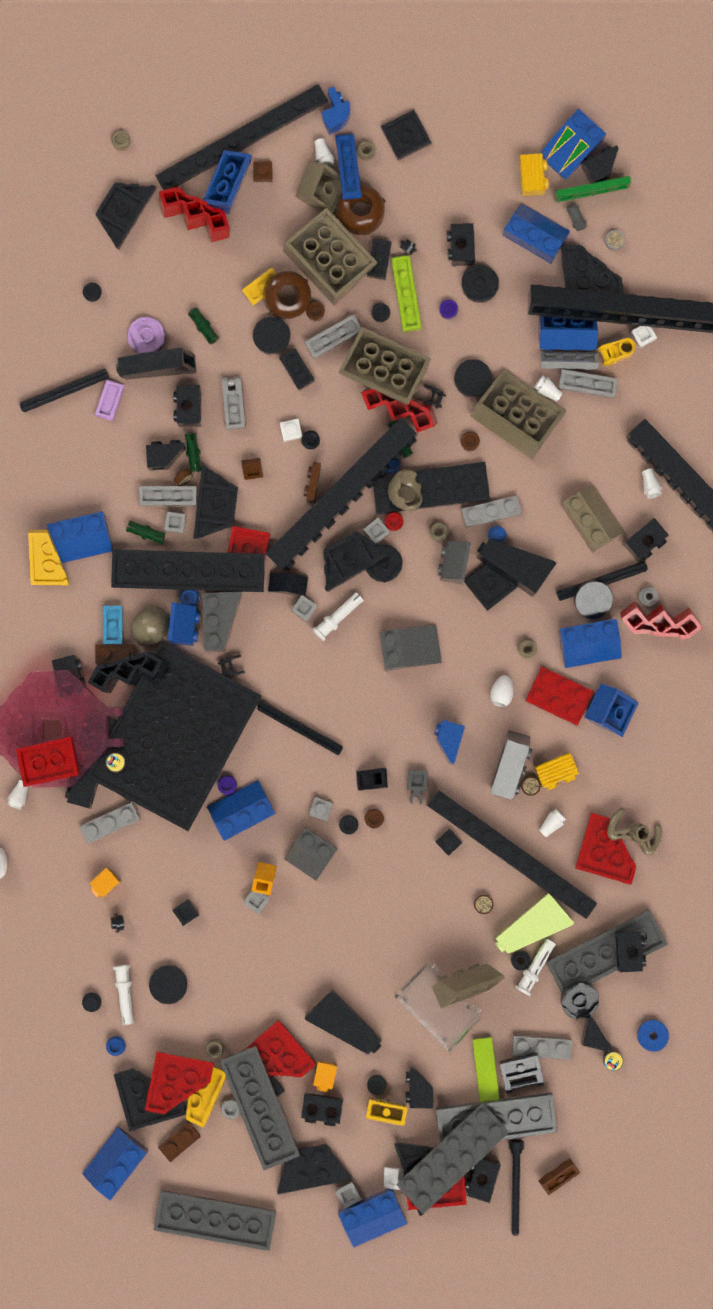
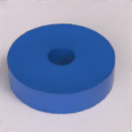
M647 1020L639 1026L637 1039L644 1049L656 1052L667 1045L669 1032L660 1021ZM655 1032L656 1038L650 1039V1033Z

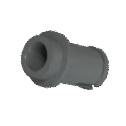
M578 205L567 210L574 224L573 229L581 231L587 227V221L583 219Z

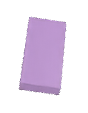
M106 379L95 412L96 417L114 421L125 385Z

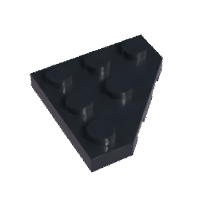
M581 244L561 246L565 288L623 294L622 278L607 268V265L597 257L586 251V248Z
M134 1068L114 1074L129 1132L186 1115L183 1102L165 1114L145 1111L151 1078Z

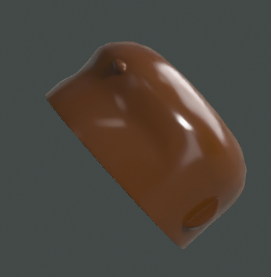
M360 185L362 198L343 200L341 196L338 202L336 218H339L340 223L350 233L367 235L377 230L382 224L386 200L374 188ZM359 202L366 203L370 207V212L365 216L355 215L352 211L353 206Z
M283 271L271 276L263 289V301L269 311L268 314L281 319H293L303 314L311 301V289L308 279L292 271ZM284 286L292 287L296 293L295 300L288 305L282 303L278 295L279 290Z

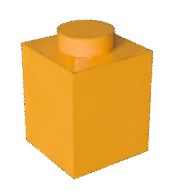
M258 862L252 885L253 892L271 895L277 866Z
M108 867L89 883L92 886L90 890L96 897L101 896L104 898L121 881Z
M318 1061L313 1083L314 1086H317V1090L328 1092V1089L332 1090L338 1064Z

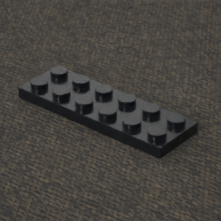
M485 462L415 471L417 473L416 481L421 483L422 504L418 509L490 500ZM396 473L378 475L375 478L377 482L373 485L377 515L405 511L393 505L388 495L389 483Z

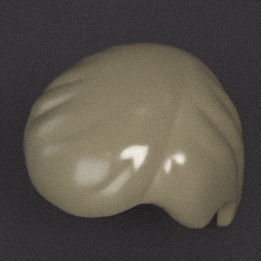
M408 469L399 471L394 475L388 486L390 501L393 505L405 511H414L422 504L421 483L416 481L417 473Z
M153 605L147 606L135 616L131 623L132 637L142 646L159 643L169 630L170 618L163 608Z

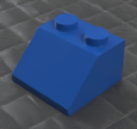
M172 602L168 641L171 644L194 646V642H198L199 631L196 630V623H200L201 612H198L196 606Z
M601 683L584 718L623 737L638 706V702L620 690Z
M442 720L441 724L437 723L434 735L437 736L436 741L448 763L453 765L465 726Z

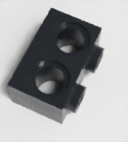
M305 1092L301 1118L305 1119L304 1122L307 1123L323 1121L324 1125L327 1126L340 1124L343 1098ZM315 1104L318 1107V1111L311 1114L307 1111V1106ZM328 1107H335L337 1114L335 1116H328L326 1109Z

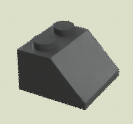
M447 541V546L443 545L441 557H444L443 565L439 564L438 575L441 576L440 581L463 585L471 542Z
M305 827L284 860L317 881L337 851V848Z

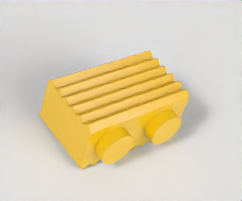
M543 153L521 154L519 157L521 195H544L545 189H548L549 186L548 177L544 178V171L547 170V160L543 159Z
M571 752L534 767L541 787H547V790L558 787L557 783L564 780L565 783L576 779L575 775L579 774Z
M370 1097L366 1118L404 1126L408 1108L406 1104L388 1102L379 1098L376 1100V1098L372 1099Z

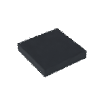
M415 110L381 126V130L398 161L431 145V141Z
M483 565L464 580L466 586L486 611L490 610L517 588L515 584L487 565Z

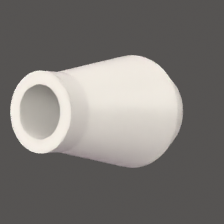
M317 139L314 142L316 162L324 163L329 167L332 166L334 157L325 139Z
M543 375L534 385V388L537 390L536 392L556 402L563 394L549 377H544Z
M653 469L642 471L644 495L648 499L660 496L662 494V487Z
M18 780L17 785L7 798V805L18 810L25 806L28 787H23L22 780Z
M557 809L553 812L550 811L539 831L545 837H548L551 833L565 825L564 822L567 818Z

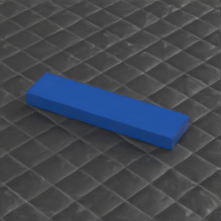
M354 134L335 136L343 200L362 198Z

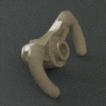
M619 808L609 821L608 837L612 840L628 839L639 844L644 854L652 855L661 841V825H655L654 839L650 845L649 838L651 832L650 828L646 825L632 823L626 829H615L617 821L625 813L623 808Z

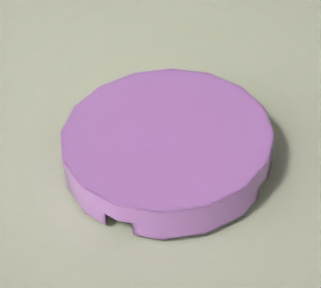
M151 317L138 318L130 325L127 333L128 343L139 354L159 351L165 341L164 328L159 321Z

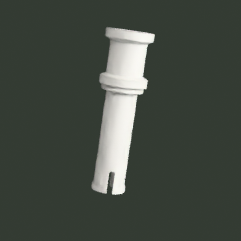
M355 592L331 616H325L322 623L312 628L319 639L324 641L325 637L331 631L336 630L338 624L364 602L361 596H358V593Z
M546 938L544 939L530 967L523 972L524 976L520 983L515 986L517 990L528 996L531 995L530 991L535 982L539 981L538 975L556 945L555 943Z
M130 964L113 966L116 974L115 986L118 988L122 1025L134 1023L130 986L132 984L129 977Z

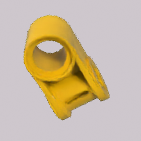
M624 338L616 342L604 344L598 347L597 350L601 352L604 361L603 366L606 367L630 358L634 354L636 346L632 339ZM627 344L631 347V351L624 352L621 346Z

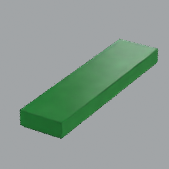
M630 176L556 190L554 195L555 202L559 203L628 189L631 179Z

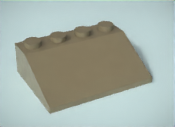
M327 208L287 240L283 248V252L333 305L345 297L378 263Z
M361 327L338 373L408 405L428 369L431 358Z
M503 369L476 404L470 417L533 459L566 411L544 395L536 392L535 389L518 377Z

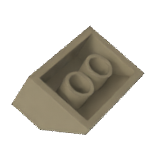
M594 485L576 493L561 505L592 553L624 533Z
M477 963L470 966L468 971L464 972L461 969L454 972L451 977L444 975L438 978L437 983L432 986V989L440 1007L444 1008L489 991L505 979L504 975L489 964L480 966Z

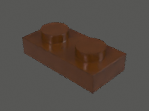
M313 462V467L309 466L307 478H310V483L305 485L304 496L307 497V502L315 503L321 463Z
M95 644V664H107L125 657L134 656V644Z
M188 1121L158 1148L171 1163L201 1136Z
M569 1158L538 1181L549 1196L580 1174V1171Z

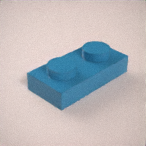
M103 606V644H123V606Z

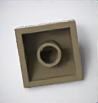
M309 162L295 197L309 206L322 211L327 208L332 214H335L338 202L342 196L340 174L324 163Z

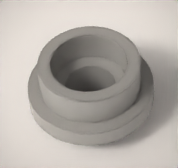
M646 587L640 592L639 600L644 606H653L658 601V593L654 588ZM647 593L652 595L651 600L646 599Z

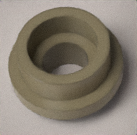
M363 141L358 145L357 154L361 159L370 160L375 156L376 148L372 142ZM367 148L370 152L365 154L363 150Z
M441 522L432 524L429 529L430 537L435 541H443L448 536L447 526ZM441 529L442 534L436 535L435 530Z
M524 639L518 645V653L523 658H531L537 652V646L533 640ZM524 646H530L531 651L525 652Z
M218 1039L210 1040L205 1046L206 1054L212 1059L220 1058L225 1051L223 1042ZM213 1045L218 1046V1052L212 1051L211 1048Z

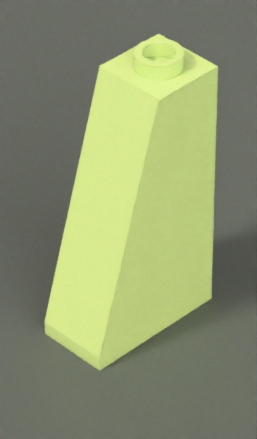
M547 893L495 937L497 940L495 945L502 953L506 951L509 954L568 928L574 922L553 897Z

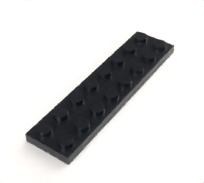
M112 549L111 588L264 592L265 554Z

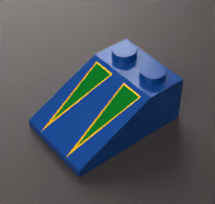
M578 109L540 153H543V159L547 160V164L566 181L584 162V159L590 156L604 142L606 133Z

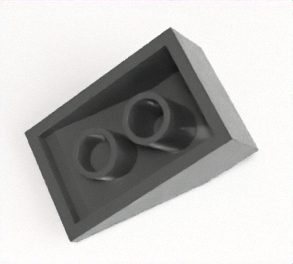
M436 625L379 632L385 671L442 663Z

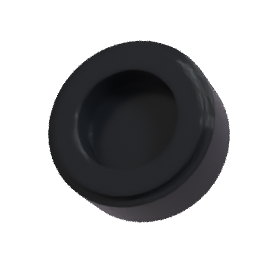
M351 815L342 817L339 822L340 830L345 834L355 833L358 829L357 819Z
M381 1075L371 1076L367 1081L369 1092L373 1095L382 1094L386 1090V1080Z

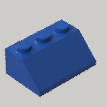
M224 150L203 200L208 202V205L216 209L219 208L225 211V214H229L251 164L252 156L246 153Z
M522 203L506 225L503 236L552 264L571 231Z
M539 316V349H563L566 351L572 349L584 351L597 350V321Z
M103 511L46 524L62 563L112 552V542L106 515Z
M617 619L558 630L565 668L622 658Z
M259 780L207 807L223 841L276 814Z
M118 1126L82 1174L99 1193L111 1201L149 1150Z
M390 1188L358 1201L346 1209L338 1210V1216L353 1247L407 1224L393 1189Z

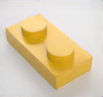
M270 268L241 290L252 306L263 298V289L269 278L277 274L273 268Z

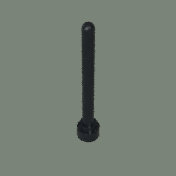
M509 1140V1149L513 1154L511 1233L517 1236L519 1234L520 1154L524 1150V1141Z

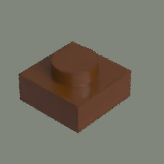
M272 161L253 162L254 182H272Z
M260 458L241 460L244 480L263 477Z

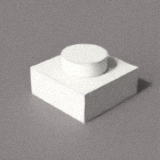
M639 326L630 332L640 349L657 339L651 327Z
M298 419L280 422L284 442L301 439L302 433Z
M384 1167V1187L401 1190L396 1184L404 1177V1169Z

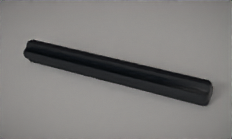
M103 368L19 403L22 412L25 413L109 378L108 372Z
M642 561L591 580L601 581L608 585L646 572L648 567L646 562ZM588 581L557 591L556 594L559 601L574 597L579 586Z
M264 701L259 703L258 711L334 754L340 755L343 750V746Z

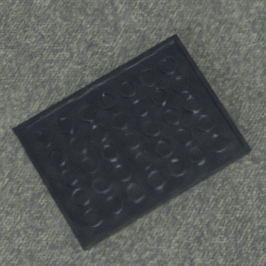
M160 642L154 653L169 661V666L161 679L153 678L145 672L142 674L86 777L189 832L262 695ZM112 753H119L125 759V768L120 772H111L106 766V759Z

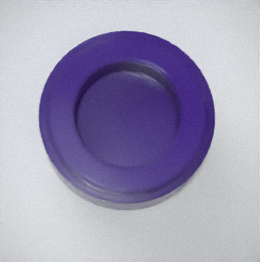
M444 300L440 304L439 313L444 319H453L458 313V305L453 300Z
M223 776L218 781V789L224 795H231L237 789V782L231 776Z

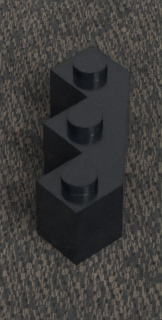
M146 651L135 656L125 657L114 662L96 666L87 683L102 692L112 693L118 680L127 685L136 686L144 672L153 678L161 679L170 662L156 653Z

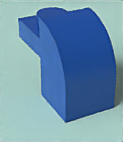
M335 87L327 89L328 98L333 107L321 112L322 121L329 135L343 129L350 119L349 100L344 102L340 91L337 92Z

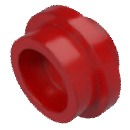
M391 512L386 516L385 526L387 529L398 531L402 528L404 520L401 514Z

